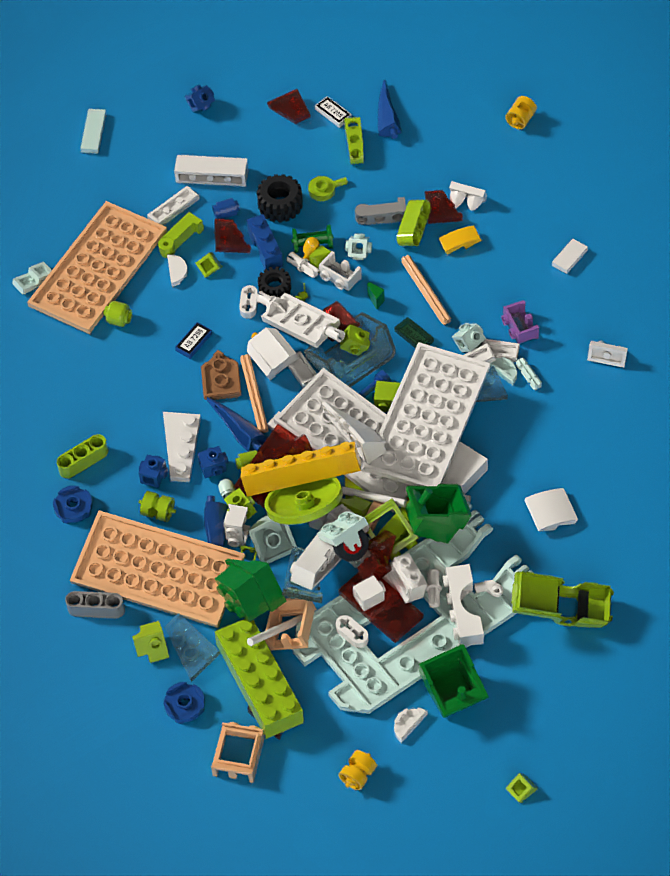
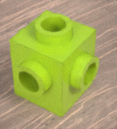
M350 324L344 330L345 337L343 340L341 339L339 348L353 355L360 356L370 346V332Z
M240 488L224 498L227 505L248 507L247 519L257 513L253 507L256 504L251 496H245Z

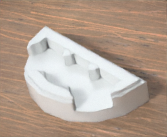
M167 255L172 287L177 286L187 277V265L181 257Z
M418 708L404 709L400 712L394 722L396 738L402 743L428 715V711Z

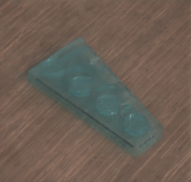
M292 546L282 595L292 599L298 598L322 604L323 595L320 593V583L310 590L290 581L292 575L290 568L293 562L297 561L305 550Z

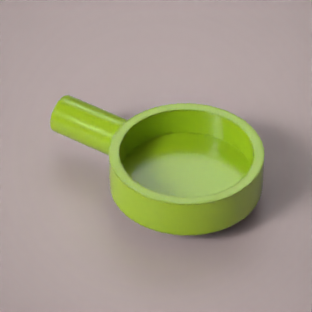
M326 176L315 177L309 182V195L316 201L329 200L334 196L335 188L348 184L346 177L335 181Z

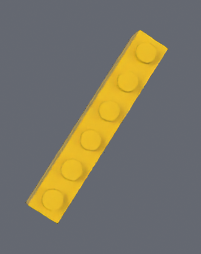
M355 441L350 443L343 442L337 446H325L315 451H304L293 456L286 455L275 460L268 459L262 463L247 464L241 467V480L248 497L361 471V460Z

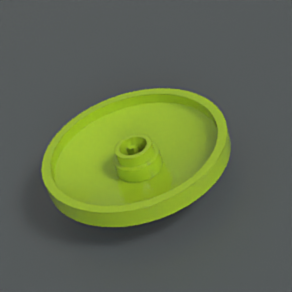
M336 477L270 491L264 505L268 517L274 522L287 525L302 524L316 520L332 511L341 501L343 490L340 481Z

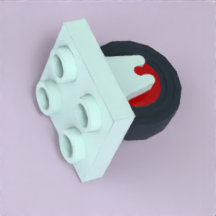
M348 511L341 513L334 522L325 524L317 535L320 540L333 545L334 552L339 558L347 562H355L361 559L368 550L369 540L367 534L362 530V528L368 525L365 517Z

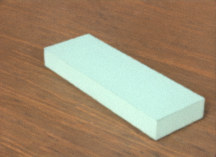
M88 109L80 148L81 153H99L106 110Z

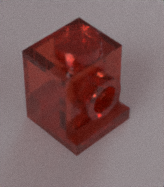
M372 550L370 551L371 556L365 558L363 563L357 567L359 570L358 574L363 580L374 575L377 581H379L392 568L385 553Z

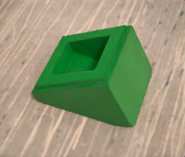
M368 282V296L375 308L378 309L385 301L384 289Z

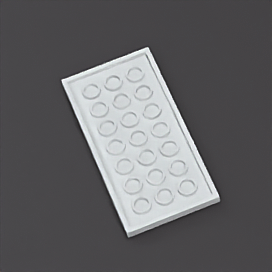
M418 342L379 432L386 441V453L368 465L365 464L364 471L412 486H438V484H442L489 372L490 363Z
M322 368L277 415L274 423L308 449L315 451L325 446L332 447L348 442L324 414L322 402L329 403L369 426L377 434H379L387 414L325 368ZM361 457V471L344 475L364 491L405 500L408 498L406 487L412 486L364 471L366 463Z

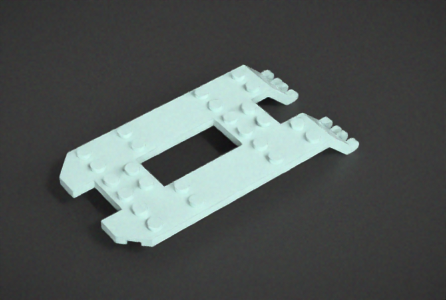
M467 501L469 509L471 510L472 505L469 503V501ZM477 510L471 512L472 516L464 529H459L448 544L426 538L402 554H410L426 582L428 570L436 569L439 571V583L442 587L440 606L433 609L440 617L381 657L377 658L367 645L363 648L352 646L338 634L335 623L338 617L347 615L364 628L404 601L400 593L387 583L382 576L391 568L393 561L367 577L369 578L374 575L377 581H381L386 589L384 601L363 611L353 597L352 587L314 612L308 648L293 649V653L304 666L322 656L343 681L328 692L329 697L340 710L370 714L422 678L419 674V663L459 646L458 640H454L453 628L456 627L455 622L450 620L449 610H452V607L447 605L446 593L449 592L448 587L444 588L442 576L446 575V567L457 566L469 558L483 538L492 532L493 528L490 524H485L478 531L475 530L477 526L484 522V518L479 516ZM518 555L509 559L493 579V581L503 587V594L501 596L495 597L486 591L475 594L470 592L461 602L466 611L481 617L484 636L517 614L512 613L513 604L511 602L515 575L512 569L522 562ZM523 565L516 570V572L533 573L532 570L528 571L529 567L527 565ZM425 590L423 598L428 602V592ZM302 621L297 623L295 638H298V631H300ZM348 623L346 625L341 624V628L345 626L349 629Z

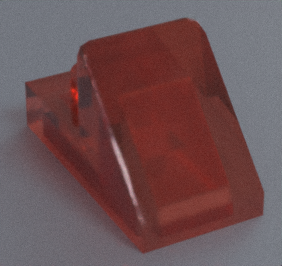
M388 530L369 540L368 550L375 552L371 558V568L382 574L386 573L396 536Z

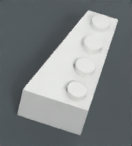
M328 519L325 524L332 523V521ZM316 535L298 560L293 562L290 568V573H292L290 581L312 590L342 559L334 552L333 545L320 540L319 536Z

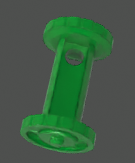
M331 225L326 226V231L297 234L296 229H292L293 239L291 240L294 244L295 253H298L299 247L304 246L305 241L309 237L317 238L319 244L328 243L329 249L333 248L334 236L331 231Z

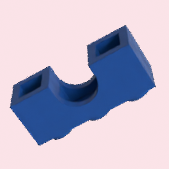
M264 214L246 219L248 234L253 245L258 247L264 269L269 271V267H273V270L276 267L282 268V253Z

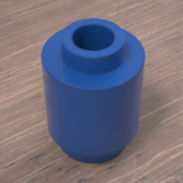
M233 198L216 202V205L212 206L215 218H220L221 220L238 215L237 211H240L238 201H234Z

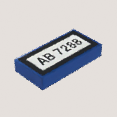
M197 322L175 346V350L191 359L212 335V330Z

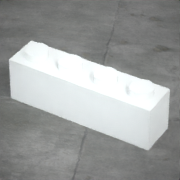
M177 155L174 169L176 183L246 186L248 161L246 158Z

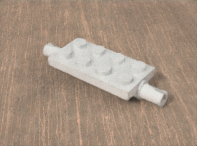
M262 291L256 294L255 301L267 307L266 312L261 316L263 322L315 348H318L328 337L337 342H341V339L343 340L345 337V332L337 329L341 325L340 319L287 293H284L281 297L270 296Z

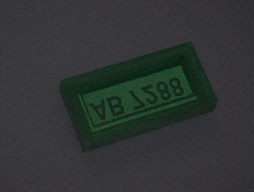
M408 317L394 327V331L415 349L418 342L426 345H431L434 342L432 336Z

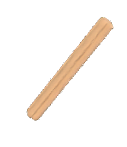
M409 255L403 256L401 258L402 264L443 325L450 323V315Z
M248 354L242 355L240 357L257 428L262 433H267L268 425L251 358Z

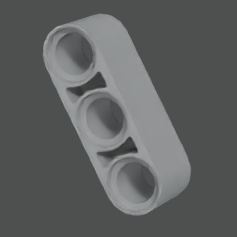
M72 591L65 598L69 614L75 617L120 618L125 613L123 598L118 593Z

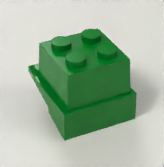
M438 484V486L406 487L410 501L405 510L413 533L418 537H425L436 542L448 544L459 529H464L472 516L461 485Z
M226 559L225 562L228 568L215 578L218 585L216 589L226 601L224 602L225 607L230 612L236 613L239 618L243 617L249 622L268 610L273 612L286 602L284 594L267 562Z
M464 644L419 663V674L443 718L489 698Z

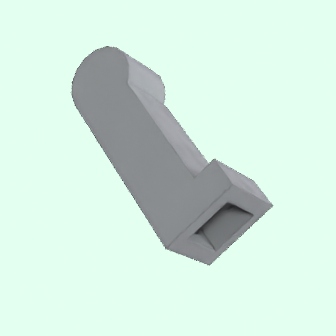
M405 197L398 198V202L377 205L359 204L355 208V220L361 225L401 222L406 209Z

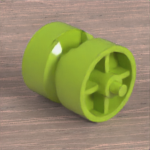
M146 491L143 499L139 500L141 504L140 514L150 518L156 516L157 520L168 522L172 513H176L174 509L175 499L165 495L159 497L158 493Z

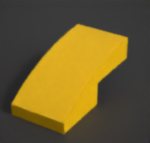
M475 226L464 227L439 238L447 255L463 246L467 249L482 241Z

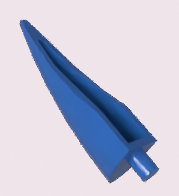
M383 80L378 104L379 136L395 139L398 137V134L402 133L400 121L391 103L387 82Z
M207 398L209 404L230 429L236 441L248 452L254 449L257 452L263 450L262 444L267 440V436L235 411L211 398Z
M212 495L207 496L205 503L204 528L208 543L223 547L226 537L224 519L228 505L215 502V496Z

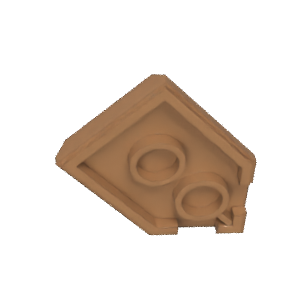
M217 350L213 357L201 366L204 399L219 400L239 397L242 394L238 362L229 359L224 353Z

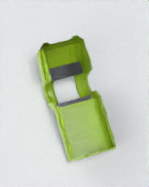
M518 571L514 575L511 602L513 604L512 613L549 618L562 626L602 628L612 621L613 616L610 615L611 596L614 595V591L611 589V586L584 582L583 584L570 587L562 585L565 583L564 578ZM559 596L575 598L578 601V613L576 616H560L561 614L558 613Z

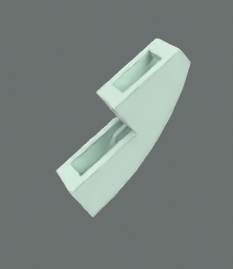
M41 262L29 267L28 273L14 278L13 285L24 295L39 287L52 270L45 262Z

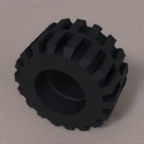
M275 174L273 177H267V180H262L258 186V208L261 215L264 214L266 219L270 218L272 222L275 220L278 222L285 220L287 222L290 218L294 219L296 214L299 215L300 209L303 207L302 189L298 181L293 179L292 176L286 177V174L281 176Z

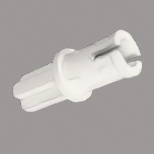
M294 252L289 254L294 259L287 257V262L297 267L299 272L303 271L312 278L318 276L319 269L310 264L306 258L303 259Z
M431 569L427 572L428 584L426 591L428 592V604L430 608H438L440 606L442 587L439 583V571Z

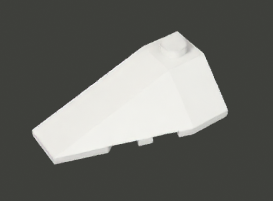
M325 401L321 403L324 414L349 443L355 441L358 454L367 465L386 453V441L381 434H377L369 426Z

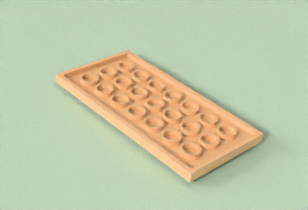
M106 201L28 300V307L90 334L104 316L105 307L117 299L157 246L159 240L166 234L167 227Z
M98 511L70 582L98 592L118 593L124 600L218 628L226 609L224 605L226 601L216 589L218 585L215 578L228 568L225 562L226 559L244 561L246 556L238 551Z

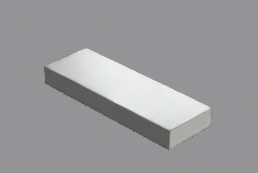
M186 186L150 212L147 218L164 226L198 201L199 195Z

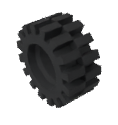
M269 267V271L264 269V273L261 272L260 277L258 276L259 291L276 297H281L284 293L290 294L291 278L289 273L285 272V269L281 268L279 270V267H276L273 270V267ZM273 281H278L281 283V285L277 287L268 286V284Z

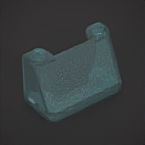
M363 312L355 316L350 323L370 332V346L360 356L340 349V342L325 352L320 346L318 348L310 346L304 350L307 360L319 372L322 368H325L349 387L389 362L396 352L387 325Z

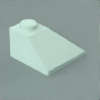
M268 516L261 518L248 529L261 562L269 564L298 550L289 525L274 522Z

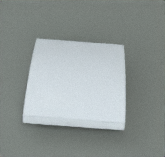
M564 488L540 492L526 497L524 500L538 532L556 530L558 525L575 524L578 520Z

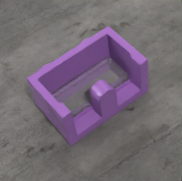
M524 300L503 307L502 322L505 326H509V334L512 340L516 339L517 343L520 344L539 338L538 325L533 326L532 315L526 314Z

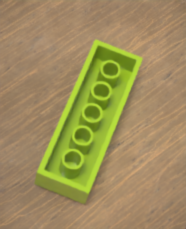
M243 619L214 631L216 645L257 723L263 729L265 738H270L304 723L303 710L265 640L253 646H249L247 643L248 638L260 633L254 620L249 622Z

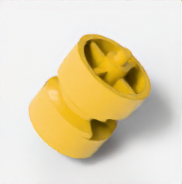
M519 96L505 115V119L513 128L524 129L536 112L537 106L532 99L526 96Z
M355 750L348 760L349 766L345 765L338 776L345 783L346 788L350 787L354 790H361L367 781L366 775H372L377 768V763L370 757V753L366 754L360 750Z

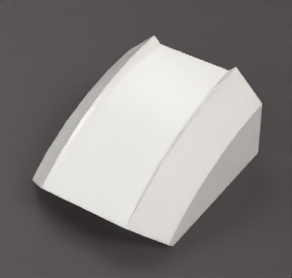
M266 327L248 341L247 353L269 380H272L284 368L299 359L294 349L275 328Z

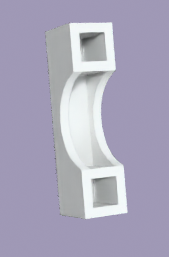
M470 565L446 567V575L442 576L444 588L448 587L449 592L446 593L447 605L452 607V610H449L450 620L455 622L456 627L453 628L454 640H458L459 645L464 644V646L484 644L481 617L469 613L461 604L463 598L473 591Z

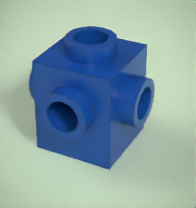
M199 84L191 89V93L184 96L192 112L199 111L200 109L204 111L211 107L210 103L215 101L214 93L207 85L201 86Z
M219 446L197 453L199 465L205 478L227 472L226 464L229 463L225 452H221Z
M147 454L145 460L141 461L139 466L140 483L159 488L162 480L168 474L166 461L160 456Z

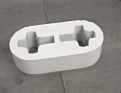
M251 285L245 286L242 289L240 297V315L246 319L253 318L257 312L258 302L255 301V297L258 292L256 287ZM249 293H252L251 298L249 299L247 296ZM247 305H250L249 311H246Z
M342 615L337 618L335 623L336 631L352 646L363 648L368 644L369 638L366 629L350 616ZM348 623L349 629L345 626L341 628V624L346 625ZM356 635H357L358 637L363 636V640H361V639H357V640H356Z

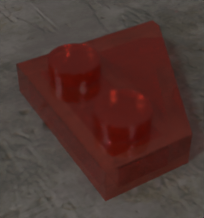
M298 89L267 102L269 109L294 124L311 117Z
M443 190L425 191V200H428L431 206L428 224L463 221L462 213H458L455 205L447 198Z
M215 219V252L250 253L251 246L246 244L243 234L237 229V225L233 220Z

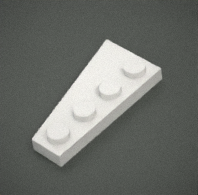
M163 412L171 481L190 482L201 416L200 414Z

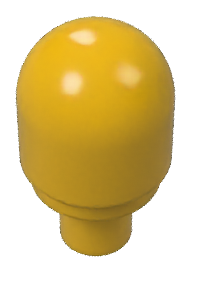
M309 237L305 241L303 259L306 258L309 261V256L319 247L317 238Z

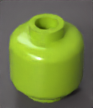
M112 301L109 306L105 307L104 316H106L107 323L124 327L132 319V310L126 303Z

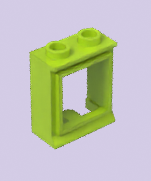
M391 498L366 515L365 519L369 525L391 509L395 511L410 535L385 551L370 527L369 531H367L384 559L388 560L390 558L393 561L395 557L401 555V550L404 548L409 550L417 545L416 540L419 537L414 535L409 521L395 500Z

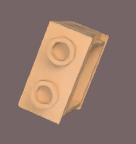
M310 597L285 598L286 602L273 612H269L266 630L281 624L283 617L303 615L298 638L291 639L288 634H282L281 640H278L279 634L266 639L265 642L271 651L308 648V640L316 607Z
M235 722L222 723L219 741L211 766L213 776L217 777L218 770L227 771L228 776L232 779H236L238 774L248 775L250 783H254L264 742L263 729L253 725L249 727L241 726ZM226 735L255 740L249 765L220 760Z

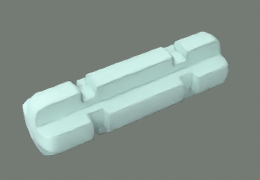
M518 359L516 366L519 370H522V375L528 383H531L532 389L537 390L540 388L542 382L536 377V373L527 364L526 359Z

